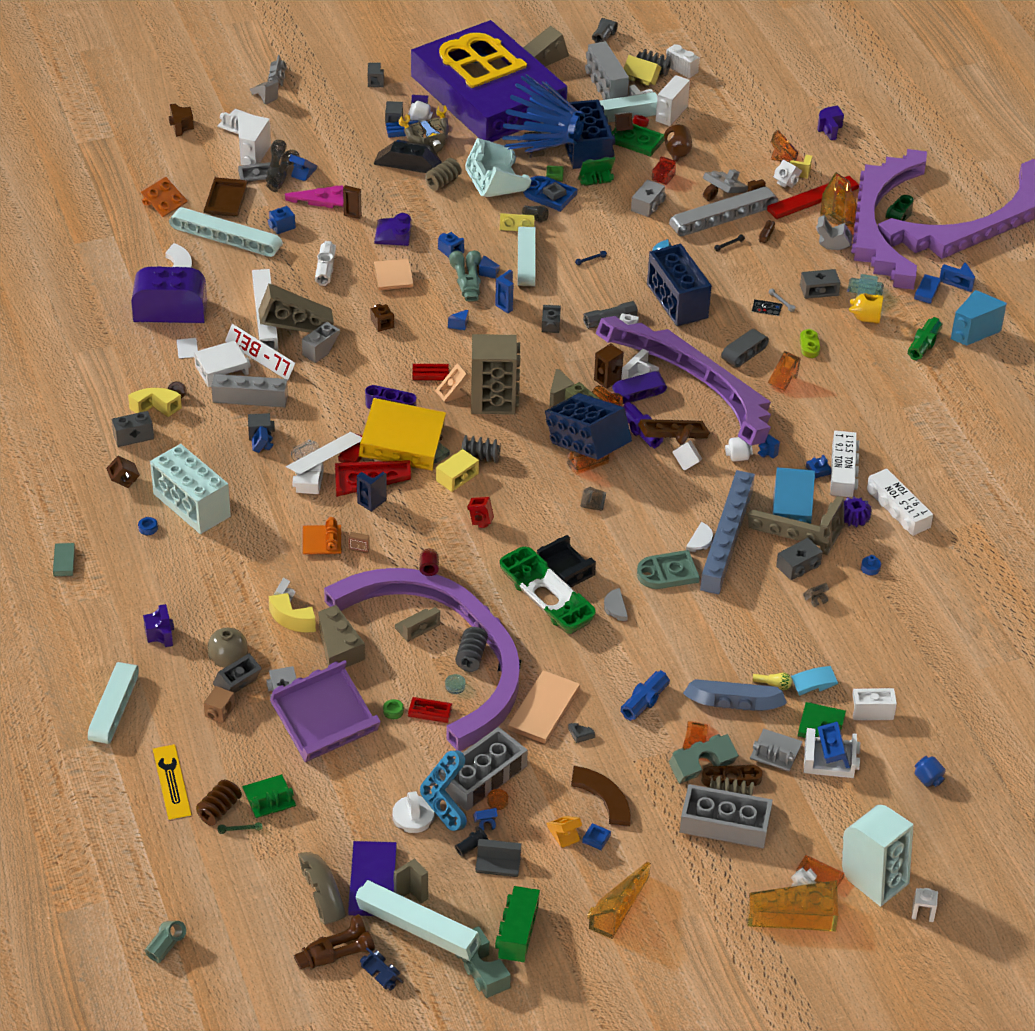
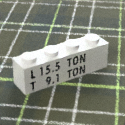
M834 431L830 495L853 497L854 490L858 489V479H855V477H858L859 466H855V464L859 462V453H856V451L859 452L860 440H856L855 432Z
M888 469L869 476L867 485L869 494L912 536L931 528L933 513Z

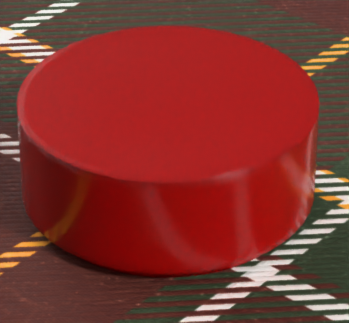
M635 115L632 121L634 124L642 127L648 126L649 119L642 115Z

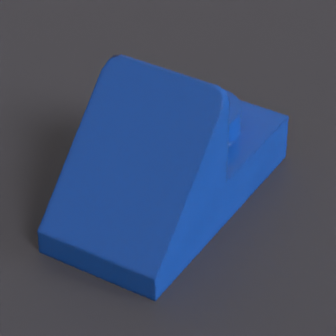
M290 155L289 161L294 163L291 177L306 181L317 169V165L304 158Z
M964 263L961 269L945 264L942 266L940 273L941 282L970 292L973 291L975 276L967 263Z

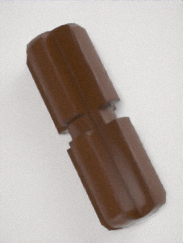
M768 220L764 229L759 235V242L767 243L775 228L774 221Z

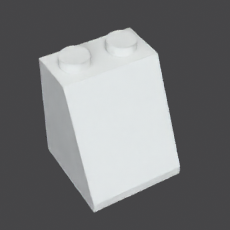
M238 112L241 165L259 164L271 146L270 119Z

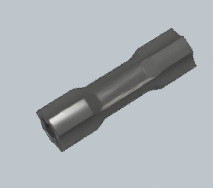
M634 301L622 303L617 307L587 312L583 314V321L587 328L599 326L601 318L612 316L620 318L622 313L637 316V305Z

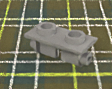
M278 55L276 61L270 64L268 81L278 79L279 84L283 86L287 65L280 55Z

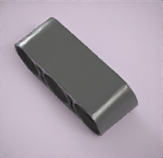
M751 329L726 346L721 354V358L734 367H739L764 350L768 345L769 338L756 329Z

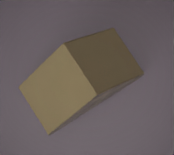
M560 369L555 371L550 391V407L564 401L565 389L574 385Z

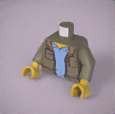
M444 105V112H441L438 106L436 114L440 119L437 117L408 125L410 116L406 114L404 117L405 121L400 117L399 125L405 128L404 132L408 141L431 145L435 152L442 150L449 133L448 120L445 118L447 107Z

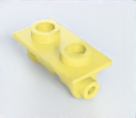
M500 213V230L518 231V227H534V215Z

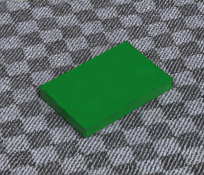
M633 124V130L616 131L615 127L612 131V135L615 136V145L650 157L664 142V134Z

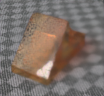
M779 130L775 131L770 141L775 148L771 160L780 162L785 160L789 163L791 160L796 161L799 152Z
M784 351L768 383L780 390L786 391L791 379H797L801 358Z
M694 720L687 722V732L683 744L684 750L691 748V745L696 742H706L710 728L709 723Z

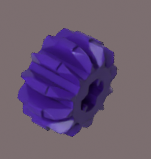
M855 496L852 499L847 497L844 501V523H848V526L854 525L857 528L858 525L864 526L865 523L869 522L872 509L868 501H863L862 497L859 499Z

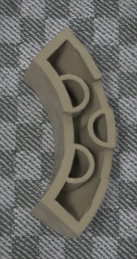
M312 852L298 853L302 874L312 888L315 887L316 890L313 892V897L320 922L328 924L346 917L339 889L326 861Z

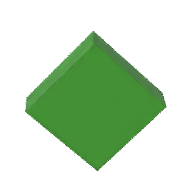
M548 165L546 177L556 181H563L564 166Z

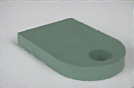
M689 550L649 556L642 559L637 566L638 580L644 586L652 589L699 583L700 579ZM648 572L651 575H644L643 573Z

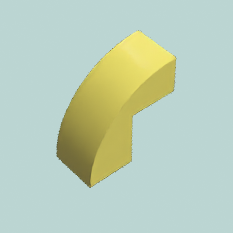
M146 388L128 395L129 408L135 413L148 411L154 407L169 417L182 409L181 395L169 389Z
M288 593L268 596L269 610L276 622L293 631L316 632L315 615L312 607L292 610Z

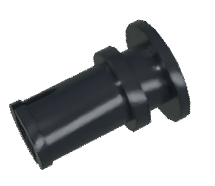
M479 826L475 827V833L471 832L469 837L455 845V849L461 857L474 848H478L479 839L489 840L486 833Z

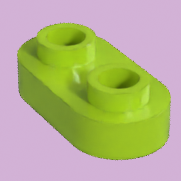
M806 329L800 333L801 352L807 358H815L820 352L818 334L812 329Z

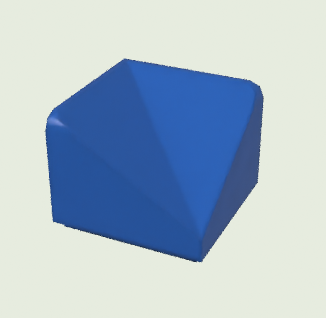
M483 256L479 264V275L496 278L500 265Z
M469 310L450 315L448 317V328L465 330L469 319Z

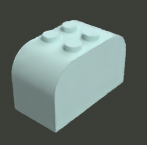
M876 805L844 831L842 869L847 880L880 907L910 882L914 827L913 823L885 805Z

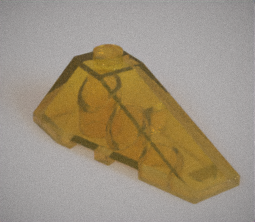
M644 863L603 896L595 908H590L587 915L590 930L611 939L614 938L650 876L651 863Z

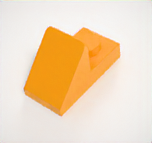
M563 816L546 823L561 848L580 841L576 829L583 826L580 817Z

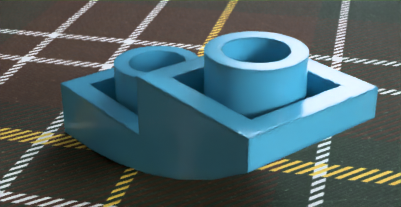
M831 666L818 667L791 676L799 696L817 688L821 692L838 684Z

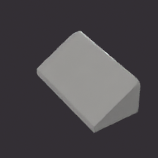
M272 162L238 166L240 180H248L249 182L274 179Z

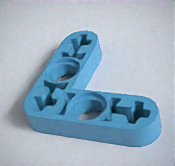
M458 750L447 752L420 786V793L424 800L446 827L452 831L462 830L467 824L465 814L445 791L465 764V756ZM442 769L446 773V778L444 781H442L439 776V773ZM441 800L446 802L447 807L445 811L440 807Z

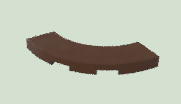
M574 766L571 787L581 788L594 795H598L603 800L604 806L607 809L609 824L630 826L631 814L629 804L620 788L609 778L596 771Z

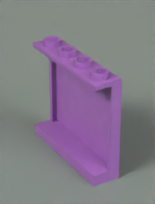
M346 661L334 662L322 671L315 670L308 677L297 678L291 684L285 687L281 685L272 692L270 701L304 762H308L378 730L381 721L377 715L372 716L345 669Z

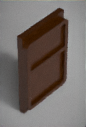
M214 177L204 213L238 216L246 194L248 180Z

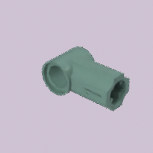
M181 921L163 922L159 927L157 935L145 948L146 955L156 963H160L176 942L185 937V924ZM172 926H173L174 929H175V932H174V935H173V936L171 935V932H170Z

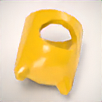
M860 294L856 299L850 300V304L853 306L849 308V312L853 313L857 320L879 324L883 295Z

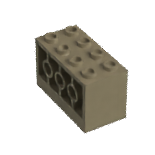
M472 334L471 414L515 415V407H519V396L516 395H519L520 383L516 382L520 380V369H517V367H520V355H517L520 354V342H517V335Z

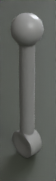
M774 289L769 290V294L775 296L786 305L790 312L795 311L796 307L787 303L775 293Z

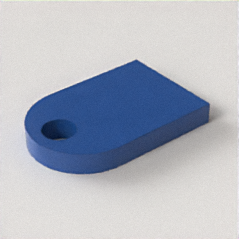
M545 176L531 177L530 187L523 191L525 197L529 200L560 212L577 195V188ZM557 182L567 191L565 196L553 201L543 194V188Z

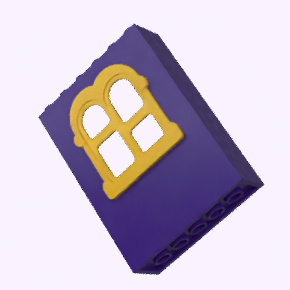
M492 20L411 49V77L443 106L445 105L478 138L494 142L504 136L521 131L503 128L504 124L524 125L525 121L541 123L506 114L507 109L527 113L528 106L511 100V95L531 102L529 98L532 96L518 89L515 86L516 83L538 94L530 88L529 84L521 79V76L527 78V74L543 87L545 86L542 84V81L547 82L567 100L568 86ZM483 47L484 50L490 49L494 53L482 57L473 49ZM501 58L509 66L495 69L488 62ZM478 61L490 73L473 78L462 67Z

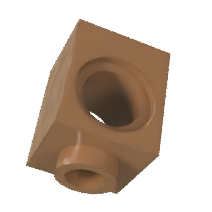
M218 686L214 687L204 701L205 716L222 723L235 707L234 692Z

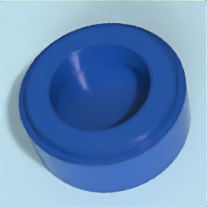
M152 517L142 518L138 522L139 532L143 535L156 533L158 530L157 520Z

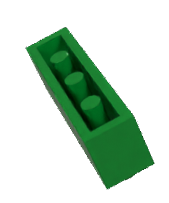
M514 886L512 894H508L506 907L508 908H504L503 921L500 922L499 935H497L495 949H499V959L525 963L539 907L540 890Z

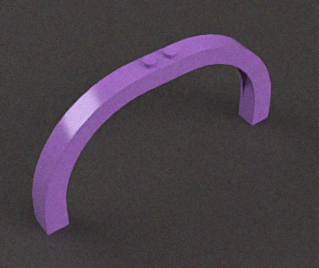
M406 568L366 571L349 576L325 587V603L329 607L337 605L340 611L373 597L393 594L416 595L438 601L460 614L471 627L484 629L488 634L486 643L494 651L501 666L502 674L499 684L491 697L482 706L447 725L446 739L456 750L462 751L477 743L506 719L518 694L520 671L518 652L514 641L501 624V621L497 617L495 618L486 605L484 606L467 589L437 574L425 576L420 570Z

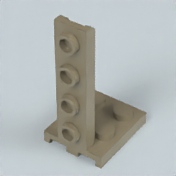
M836 496L833 503L829 504L828 512L822 516L820 526L757 510H750L748 513L749 528L798 541L809 538L815 545L820 546V549L823 551L822 554L828 555L844 527V497Z

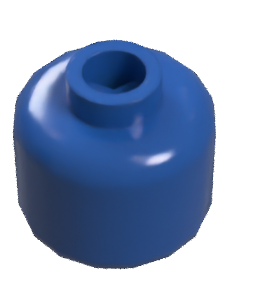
M928 756L923 757L914 766L916 768L915 776L926 787L932 785L937 787L945 780L943 776L946 769L933 756L929 758Z

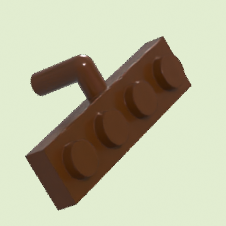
M640 419L638 423L645 437L676 438L680 445H684L687 438L707 439L710 434L703 421Z

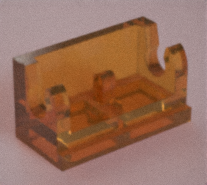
M570 452L567 461L572 471L578 475L608 464L609 454L596 460L582 454L573 457L574 452Z

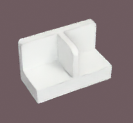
M645 349L640 350L622 367V380L659 371V367L648 362L649 351Z
M894 688L853 689V720L894 719L897 705Z

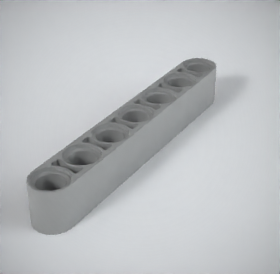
M762 187L676 214L671 217L669 225L679 236H685L767 210V206L778 202V198L768 187Z

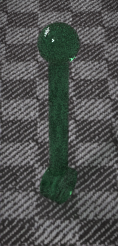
M257 822L255 825L229 827L219 825L217 829L218 833L224 834L226 831L255 829L259 831L263 826L262 823Z

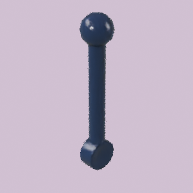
M600 251L599 254L584 259H576L575 263L576 265H581L583 262L598 257L604 258L607 256V252Z

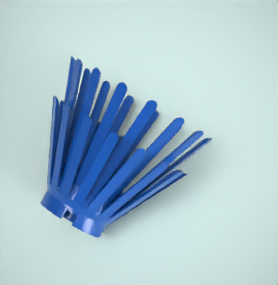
M526 74L527 78L521 76V79L529 84L530 88L538 94L516 83L515 86L518 89L532 96L529 98L531 102L511 95V100L528 106L527 113L507 109L506 114L542 123L525 121L524 125L504 124L503 128L549 133L504 136L503 140H540L506 144L504 147H509L507 150L533 146V148L525 150V152H532L567 143L577 144L574 139L579 140L581 137L584 122L580 121V116L585 117L584 112L575 109L547 82L542 81V84L545 86L543 87Z

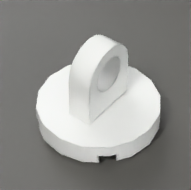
M416 791L408 792L407 797L401 798L393 807V822L399 829H404V832L419 833L425 831L434 821L433 809L423 797L417 795Z

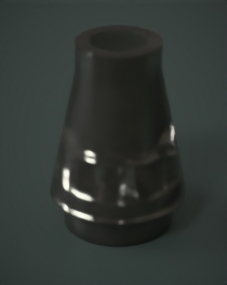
M525 205L522 209V214L534 215L536 221L542 222L547 220L549 211L545 206Z

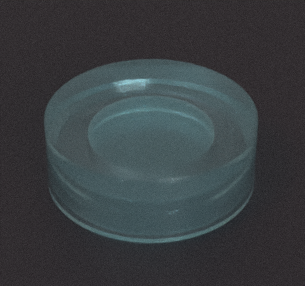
M458 674L448 676L445 680V689L451 694L462 693L465 690L464 677Z

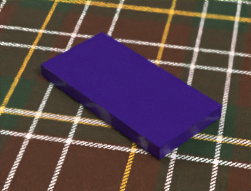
M353 841L348 915L374 916L360 909L356 900L358 889L364 886L367 880L394 892L397 842Z

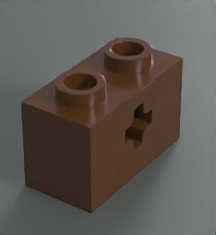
M610 343L595 353L594 381L606 389L617 381L622 380L624 352Z

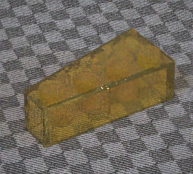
M837 880L751 892L747 908L748 926L836 932L838 921Z

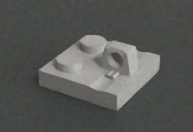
M730 169L728 174L718 171L705 172L703 179L727 193H744L748 189L747 185L737 180L740 172L735 169Z

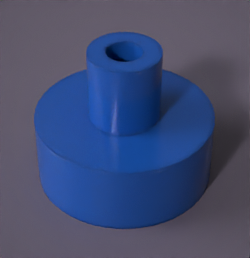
M870 555L863 558L861 563L863 573L876 575L880 572L881 561L876 556Z

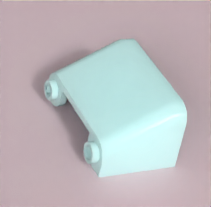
M477 138L467 158L465 168L479 194L488 198L526 191L531 185V179L526 174L520 176L514 173L511 168L512 164L516 161L513 149L507 150L509 147Z

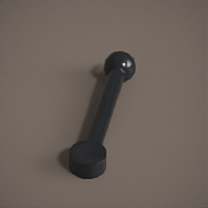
M740 234L736 239L721 245H715L714 249L715 251H720L721 248L737 241L742 242L745 236Z

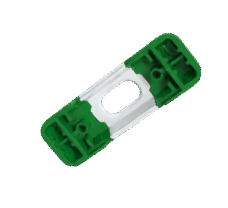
M530 547L517 548L501 557L500 567L504 574L514 583L515 588L518 591H523L550 617L553 625L559 626L567 634H572L587 626L595 617L596 610L594 606L580 593L577 594L547 566L546 561ZM546 587L559 599V602L555 605H547L534 591L537 588Z

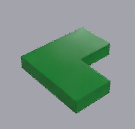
M806 702L797 736L806 738L807 728L815 729V737H819L818 727L838 722L840 730H842L846 710Z

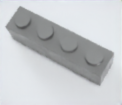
M214 374L211 386L213 403L286 408L288 398L287 379Z

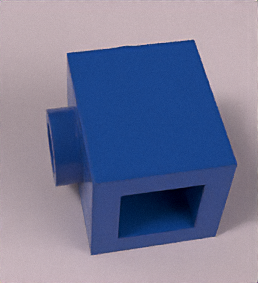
M288 206L269 211L268 225L277 235L295 229V214Z

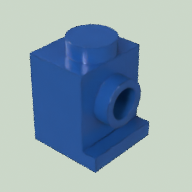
M452 232L448 234L442 233L438 238V250L448 258L454 251L464 253V238H459Z

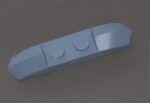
M695 679L689 683L683 692L691 700L711 707L765 711L787 704L783 691L774 686Z

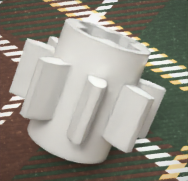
M801 868L791 877L793 881L791 887L797 894L802 891L806 895L816 887L817 883L814 880L817 875L811 868L807 871Z

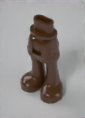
M357 914L351 918L349 929L332 936L318 938L306 948L303 947L302 952L294 955V959L300 970L307 967L313 969L317 966L334 963L335 960L347 955L360 952L369 953L366 950L367 947L371 951H375V945L370 933L365 929L361 916ZM352 940H356V941H354V942H352V943H350V944H347V945H345V946H342V947H339V948H336V949L333 948V947H335V946H337V945H340V944H343V943H346V942H349V941H352Z

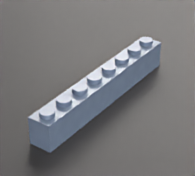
M736 470L702 572L700 591L720 594L753 492L755 478L753 473Z

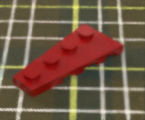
M410 460L335 463L336 497L356 493L357 475L361 472L371 478H375L380 473L385 472L387 485L411 480Z

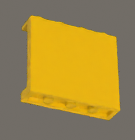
M373 398L360 442L359 456L380 461L410 460L411 467L432 471L441 432L445 424L446 412Z

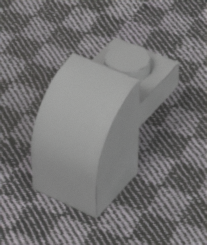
M825 215L818 218L816 229L820 235L819 243L821 246L831 250H842L851 246L853 235L845 223L832 227Z

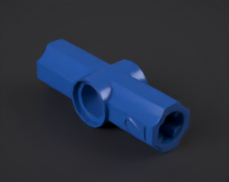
M661 670L655 671L644 684L639 683L635 687L632 696L621 706L620 712L624 715V718L629 721L635 720L647 707L652 708L655 705L659 694L670 684L667 674Z

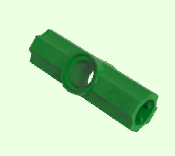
M933 317L928 319L924 327L917 330L914 341L907 353L911 359L916 361L922 359L928 348L932 349L943 325L939 318Z

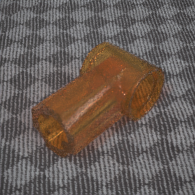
M600 385L594 387L592 393L600 400L623 407V396L621 394L611 393Z

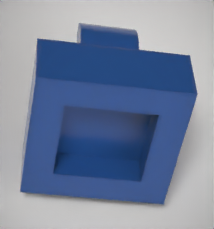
M260 426L252 437V451L260 453L263 448L270 450L273 447V443H270L273 437L268 435L267 428Z
M768 434L765 443L759 444L760 451L758 454L763 458L767 455L775 458L779 453L780 442Z
M824 455L817 459L813 457L812 460L806 462V468L815 471V478L831 475V468Z
M497 808L475 811L473 814L474 823L480 822L479 827L483 831L485 822L490 823L492 830L496 828L494 819L498 817Z

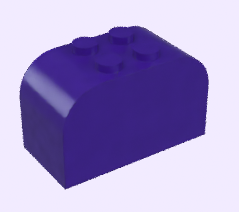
M157 266L140 269L135 275L131 300L133 322L205 323L207 290L204 275L199 270L191 267Z

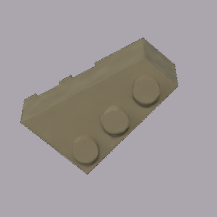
M549 26L523 47L545 67L569 56L563 34L552 26Z
M337 605L319 611V630L328 666L334 662L346 661V667L365 660V643Z

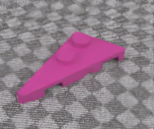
M343 185L285 193V200L297 203L298 200L308 201V205L325 206L327 208H333L335 205L343 207Z

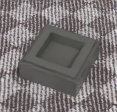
M557 182L543 188V194L553 201L565 196L567 191Z

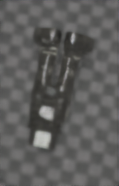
M279 139L271 144L272 157L266 173V186L273 192H278V189L282 187L289 165L294 164L289 161L290 155L300 157L296 150L290 149L285 152L287 144Z

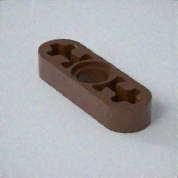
M756 765L709 766L703 769L701 781L705 786L710 787L712 779L710 775L713 777V781L718 776L721 777L723 775L721 778L723 783L727 777L726 775L733 773L737 775L738 786L743 781H746V786H749L751 782H754V786H757L762 781L763 771ZM729 778V782L732 784L734 779Z

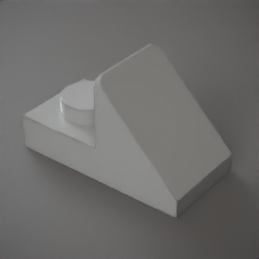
M278 79L250 88L251 94L258 93L264 104L278 98Z

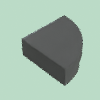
M579 723L568 724V730L576 743L595 738V732L592 728L581 726Z

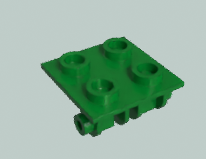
M604 157L598 160L589 159L583 162L578 176L581 185H596L597 180L599 184L614 180L613 173L611 174L615 157Z
M282 774L242 786L255 818L296 806L292 797L294 796L293 790L288 788Z

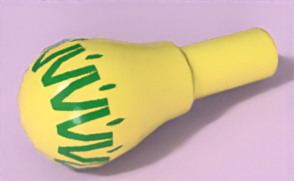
M785 672L769 674V676L753 674V682L767 683L769 686L778 687L782 691L789 689L792 685L791 676Z

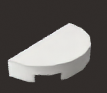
M701 522L687 544L686 550L690 552H696V550L703 548L706 550L712 544V529L707 524Z

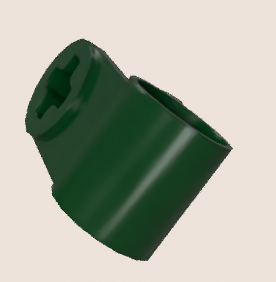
M901 195L888 208L885 218L906 221L912 214L913 197Z

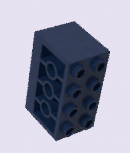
M599 99L569 102L575 109L585 114V117L580 116V121L584 122V127L580 139H574L577 144H564L572 168H581L582 163L589 159L598 160L604 157H614L613 145H615V136L612 135L611 125H608V117L604 115V106H601Z
M677 244L649 251L647 285L674 324L681 326L709 318L712 285L683 245Z
M578 393L545 410L550 440L554 445L599 460L632 442L624 407Z

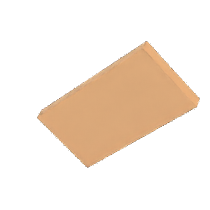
M543 670L508 724V730L546 744L580 689V684Z

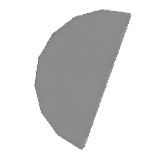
M620 588L614 589L604 599V610L608 616L611 615L617 618L618 621H627L628 616Z

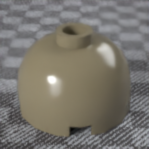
M221 628L215 631L208 641L209 659L215 661V665L220 667H227L248 654L247 640L235 628Z

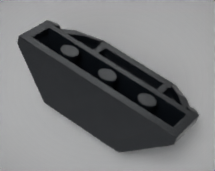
M403 140L394 141L379 151L374 161V165L427 173V171L442 163L431 145Z

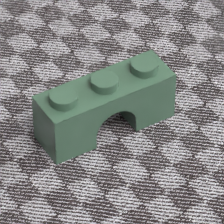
M717 734L705 743L699 741L691 745L689 749L684 750V748L674 751L668 763L678 783L681 784L698 777L702 771L699 764L700 758L708 759L713 766H727L734 763L739 755L728 734L723 736Z
M478 926L473 928V930L478 932L481 945L471 960L468 961L458 955L456 956L464 962L467 974L473 976L477 990L479 992L482 991L485 997L489 998L510 989L511 975L501 959L493 962L481 960L489 956L490 942Z

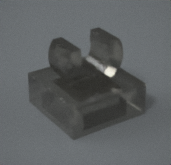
M824 583L808 589L803 593L805 601L812 599L811 603L814 607L819 605L818 598L822 600L823 604L827 603L828 597L824 593L829 590L828 585Z

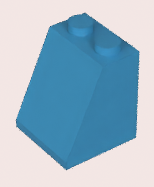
M975 290L955 312L951 339L967 346L999 333L1002 330L1007 303Z
M777 467L773 494V515L811 524L815 471Z

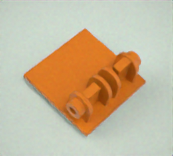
M167 177L141 191L144 196L143 204L152 205L162 217L188 202Z
M329 517L326 520V525L303 526V554H342L341 525H337V520L334 517Z

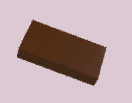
M347 185L344 186V216L356 219L361 218V189Z

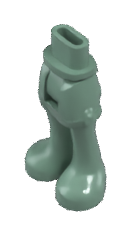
M475 250L470 251L466 256L465 262L469 275L465 274L463 253L461 251H454L449 255V262L457 272V283L466 301H477L480 295L481 279L478 277L477 267L482 257L480 252Z

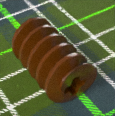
M229 780L219 781L207 796L197 804L196 811L198 816L207 825L214 826L216 821H219L222 815H225L227 810L232 808V804H235L237 799L242 797L240 788Z

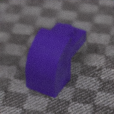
M838 105L826 107L819 113L817 130L818 132L824 131L830 140H836L838 129L843 127L844 114Z

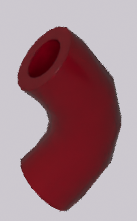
M427 548L420 554L419 570L423 575L433 576L439 571V555L434 549Z

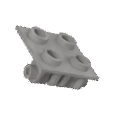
M763 729L758 741H755L753 744L754 750L750 759L789 772L803 741Z

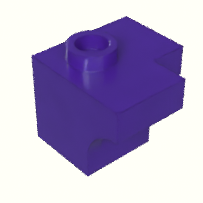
M166 604L158 605V609L155 612L143 615L147 642H160L165 647L173 646V619L169 618Z

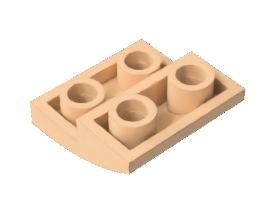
M408 259L374 262L378 291L413 287V278Z

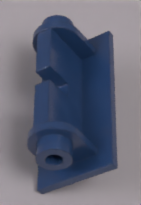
M368 947L366 948L370 954L360 959L361 967L372 977L379 971L380 973L375 977V980L384 989L393 990L397 980L403 983L398 977L400 972L392 964L387 966L384 963L386 958L377 950L373 953Z

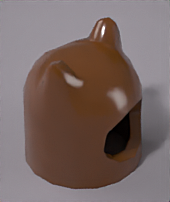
M677 124L665 131L664 141L666 149L674 161L677 162L680 157L686 156L691 152L692 138L686 126ZM671 132H674V135H673L672 138L668 141V140H667L668 135H669Z

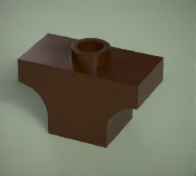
M176 103L170 104L171 116H169L170 126L173 125L176 137L182 136L187 130H193L194 121L191 107H180Z

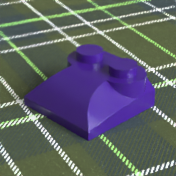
M399 213L394 218L379 219L374 244L409 246L412 227L411 217L406 213Z

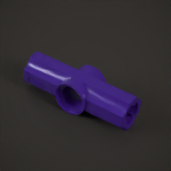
M630 402L624 404L623 407L625 408L627 421L633 435H640L650 447H659L664 438L645 437L638 426L640 419L652 418L648 414L643 415L634 404Z

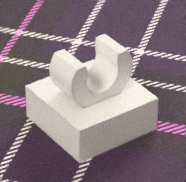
M283 577L274 595L288 593L291 602L295 591L287 588L290 581Z

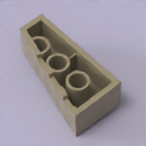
M268 283L258 309L260 324L309 333L326 322L334 324L331 308Z

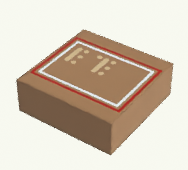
M350 532L349 550L368 554L370 549L369 535Z

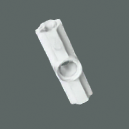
M325 241L321 244L320 253L317 256L318 264L315 282L320 286H326L330 283L331 275L334 271L333 263L336 245L331 241Z

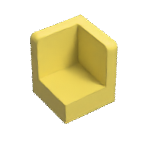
M806 155L804 162L791 160L790 163L802 170L799 177L808 179L812 156Z

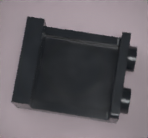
M568 535L558 538L537 550V554L546 561L547 566L570 588L595 576L596 561L592 557L585 560L570 545V537Z

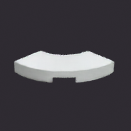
M173 243L166 251L165 257L174 263L173 267L192 268V260L188 251L180 245Z

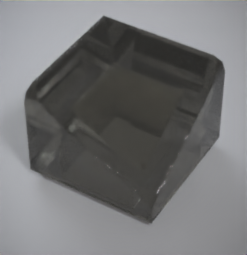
M592 487L584 489L580 507L602 511L606 492Z

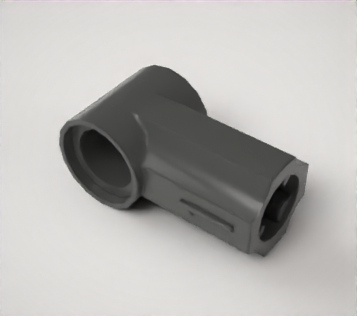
M601 18L597 30L592 35V40L595 43L605 42L610 35H615L618 22Z

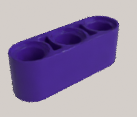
M659 371L620 380L612 386V390L620 404L657 396L664 393L667 389Z
M370 385L365 389V405L369 409L371 408L373 398L417 406V397L410 392L377 385Z

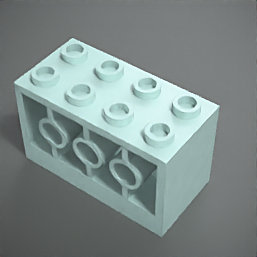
M182 444L150 461L153 494L199 534L231 517L228 483Z

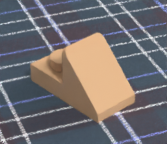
M457 363L435 392L446 403L463 397L468 393L462 386L471 375L462 365Z

